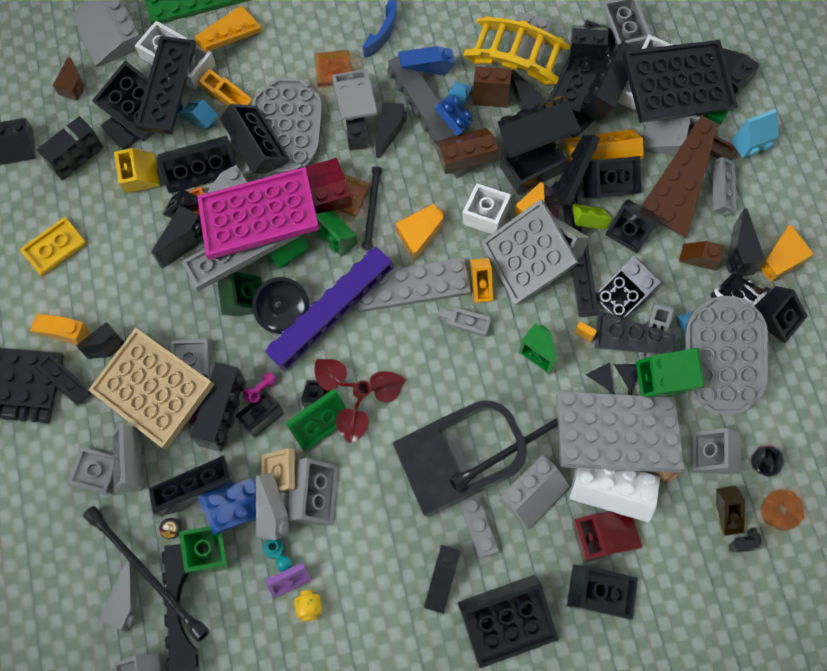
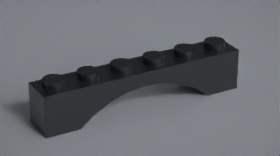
M181 544L164 546V552L161 555L162 563L165 564L162 580L163 584L166 585L167 591L180 604L183 586L189 573L184 572ZM163 599L164 606H167V614L164 616L165 627H168V636L165 637L166 649H169V658H166L167 671H200L199 650L188 638L180 616Z

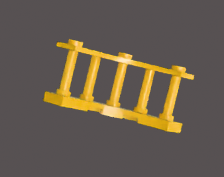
M489 16L476 19V22L483 28L476 46L473 49H465L463 56L473 64L492 65L493 62L502 63V67L516 71L520 68L527 71L528 76L539 81L544 86L557 84L559 77L553 74L552 71L559 51L569 50L571 47L563 38L556 37L523 20L519 22ZM498 30L492 46L489 49H482L488 31ZM504 32H516L517 35L511 51L508 53L498 51ZM524 35L536 39L530 58L527 60L517 55ZM542 43L553 48L546 68L541 67L536 62Z

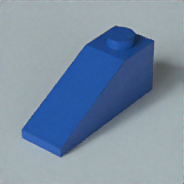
M434 46L398 52L402 69L444 76L456 64L452 49Z

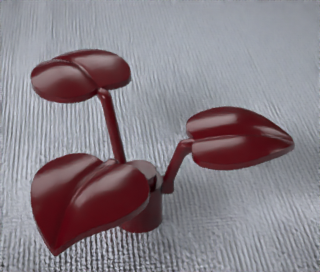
M316 359L314 365L316 381L324 390H336L338 385L353 387V395L357 398L354 409H343L336 417L337 430L348 443H353L360 439L368 428L369 419L367 414L363 411H357L362 399L374 391L377 400L384 403L391 402L397 398L406 381L399 374L379 371L371 376L370 383L365 380L359 381L357 384L355 382L343 383L342 381L345 380L347 371L344 364L335 359Z

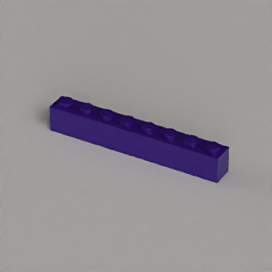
M377 247L367 251L364 258L359 263H355L346 275L341 276L332 288L327 289L322 298L313 302L305 314L298 316L290 328L288 327L283 330L281 336L267 346L265 353L285 372L394 269L392 261Z

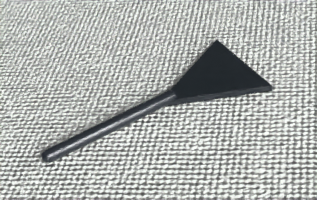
M610 362L585 374L609 390L611 394H615L612 387Z
M614 364L628 387V395H632V387L638 376L636 364Z

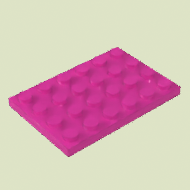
M306 167L197 196L205 253L208 260L319 230Z

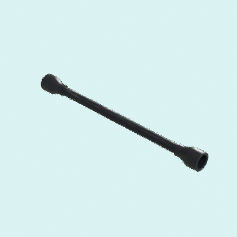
M553 419L525 436L526 444L528 445V443L558 426V419ZM517 442L475 466L473 469L458 472L449 477L452 488L456 492L462 490L476 475L516 452Z
M96 506L88 508L84 512L83 518L90 525L102 531L158 594L165 599L168 605L182 618L192 638L197 643L204 640L210 633L208 627L187 613L179 602L175 600L157 578L153 576L145 565L111 530L104 519L103 513Z

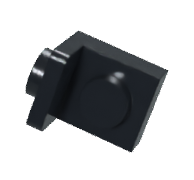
M751 528L747 531L748 540L747 537L734 538L735 541L728 544L729 552H750L759 549L761 535L757 533V528Z

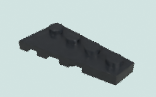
M595 134L582 136L571 154V162L567 163L562 169V177L552 185L551 188L554 190L551 195H546L545 203L571 205L575 199L577 189L582 183L584 173L590 164L591 157L597 148L600 139Z
M598 310L595 349L654 354L674 352V334Z

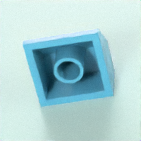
M776 109L747 119L731 140L742 158L749 155L751 157L755 156L760 151H767L775 145L774 142L779 137Z

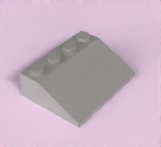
M86 0L71 14L96 67L137 51L135 45L141 38L122 0Z

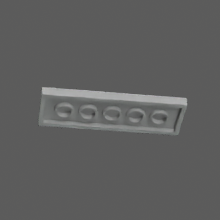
M300 236L209 260L206 257L205 249L181 262L199 292Z
M464 258L392 269L358 302L359 313L470 295L471 291Z

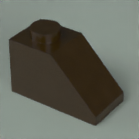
M736 485L716 488V507L724 536L744 533L745 498Z

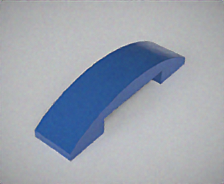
M389 0L386 4L387 18L378 34L370 33L363 45V56L365 58L376 53L391 36L397 19L396 0Z

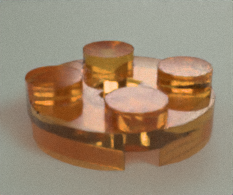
M774 490L765 496L763 504H761L760 510L763 520L766 524L779 531L791 530L797 527L804 519L803 504L791 490ZM780 505L786 507V515L778 512L777 509L780 508Z

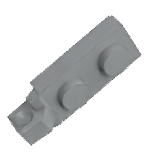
M456 307L455 309L450 308L449 311L440 308L437 319L445 321V325L483 337H486L491 322V317Z

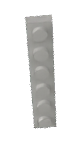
M458 439L447 441L460 471L469 470ZM478 494L459 502L478 558L482 559L498 553L497 545Z

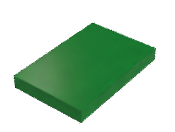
M332 389L285 424L301 449L305 452L337 429L336 417L339 412L346 409V406L337 391Z

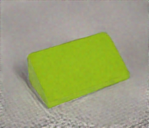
M573 204L572 206L574 221L577 226L607 229L611 217L604 208Z

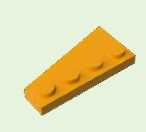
M241 5L197 34L195 41L204 52L260 33L262 26Z

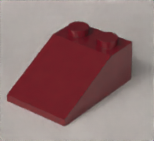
M337 158L306 166L317 214L336 211L353 205L346 179Z

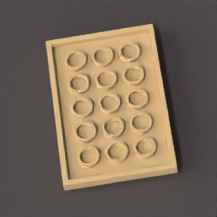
M135 328L89 388V391L161 448L167 450L215 384Z

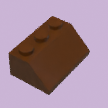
M487 128L434 142L444 174L496 161L498 157V147L493 133Z

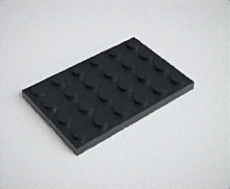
M720 40L628 50L622 53L639 123L729 111L738 108Z

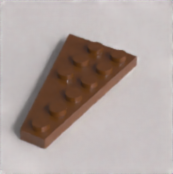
M704 116L700 117L641 206L659 216V223L685 239L688 236L718 126Z

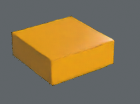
M580 321L574 333L591 343L597 331Z

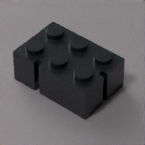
M80 116L67 125L79 138L77 141L63 128L36 149L47 166L61 181L69 177L77 168L83 166L87 160L104 148L94 130Z
M555 142L517 155L518 160H516V156L510 158L508 153L501 156L500 168L518 195L537 186L540 182L543 183L562 173L563 167L567 164V159L559 148L556 149L557 145Z

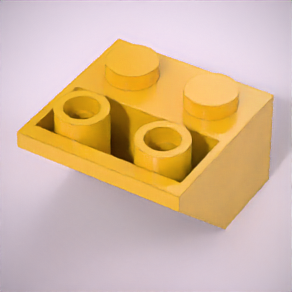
M134 148L114 152L118 182L125 194L160 186L154 153Z

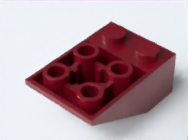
M609 511L577 518L572 522L583 563L643 548L634 518Z

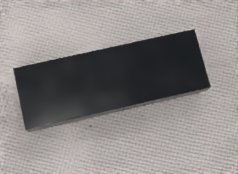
M50 353L34 365L44 377L77 407L91 394L89 388Z

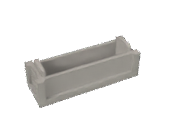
M721 157L711 162L714 206L712 211L721 213L725 217L737 212L735 163Z

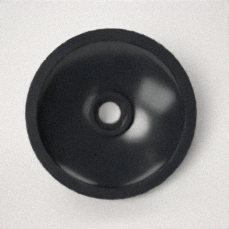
M274 277L266 280L257 288L252 299V312L255 320L263 329L275 334H281L283 330L288 327L290 328L298 316L305 314L309 310V299L306 291L298 282L287 277ZM278 301L281 302L280 308H276L275 306L276 302Z

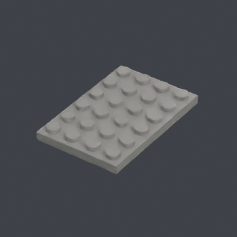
M557 392L560 467L682 473L684 471L675 397L645 398V396Z

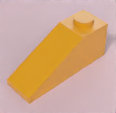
M44 314L36 315L29 330L30 332L73 345L79 344L90 332L83 322Z

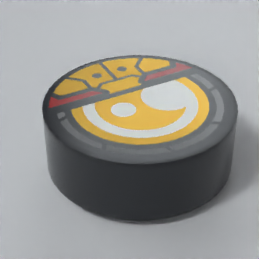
M173 518L165 519L159 527L160 534L169 540L178 537L179 531H181L180 523Z

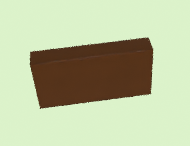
M715 136L710 155L718 159L724 157L732 161L737 153L736 147Z

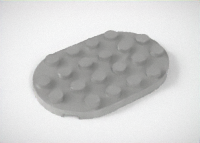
M281 78L269 82L268 86L257 92L252 105L259 108L290 158L288 163L269 172L277 175L306 167L316 157L320 144L322 103L317 91L311 88L310 84L295 78Z
M719 296L703 302L693 311L687 322L685 350L699 349L705 387L689 392L697 403L711 412L726 415L743 412L762 396L767 385L768 330L762 314L750 302L742 298Z

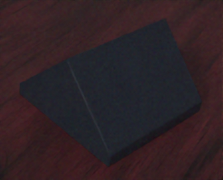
M264 391L256 403L251 402L236 414L235 417L255 438L281 417L284 411L281 405Z

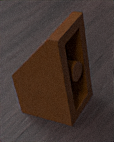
M67 57L53 87L58 95L77 101L80 95L83 94L85 86L74 62L70 57Z
M709 241L685 243L682 245L679 262L716 271L721 263L725 245Z

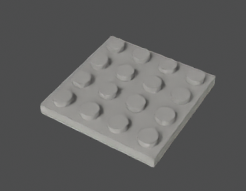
M541 199L481 242L516 305H519L579 264L550 211Z

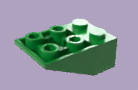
M698 348L653 355L636 361L640 394L645 396V398L673 397L705 387Z

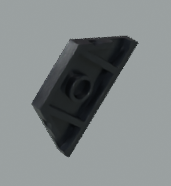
M732 273L710 296L711 298L734 296L750 302L755 307L771 289L768 287L761 289L754 286V281L744 279L742 276Z

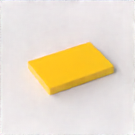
M64 217L20 248V251L39 275L44 277L85 247L87 243L68 219Z

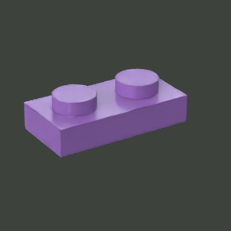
M303 562L265 580L273 598L312 581Z

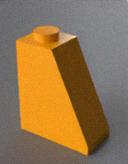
M434 203L395 223L396 232L413 260L420 256L443 227L444 213Z
M789 225L760 268L763 275L772 283L808 262L814 253L793 226Z

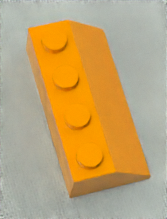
M626 129L595 134L600 139L591 160L640 156V159H644L643 137L635 130ZM582 136L563 139L567 163L571 162V154Z

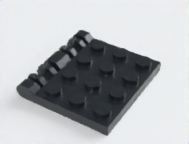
M0 348V418L2 420L18 421L20 419V421L25 422L28 418L29 410L32 408L31 420L33 423L38 421L43 424L50 423L57 387L44 377L34 365L48 353L63 364L64 355L62 353Z

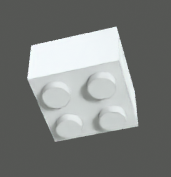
M476 183L462 212L463 224L493 234L501 228L511 207V194Z

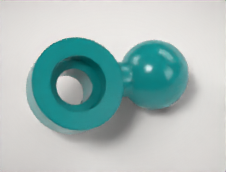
M268 539L263 545L265 555L269 559L277 560L276 568L280 572L291 568L292 560L288 556H283L285 547L280 539ZM276 545L275 550H270V547Z

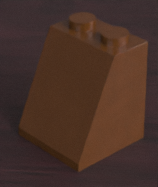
M475 66L472 105L507 108L512 69Z

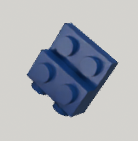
M451 93L438 103L434 109L458 136L474 120L470 111L465 110L461 106V100Z

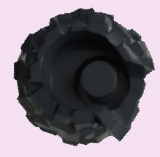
M761 445L751 455L750 462L758 474L771 477L780 473L784 465V458L780 449L772 445Z

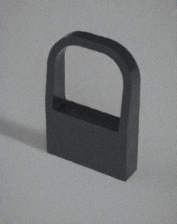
M489 400L470 404L392 442L421 511L426 517H431L514 476L522 468L527 456L526 440L514 415L502 404ZM493 410L501 413L506 418L517 442V454L514 461L507 468L456 492L449 482V477L461 471L443 431L482 411Z

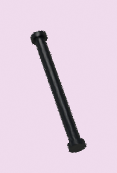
M378 166L372 167L371 170L373 176L365 239L362 243V248L365 250L373 249L371 242L380 174H382V168Z

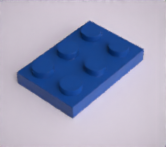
M254 478L202 494L198 497L214 535L256 520V482Z

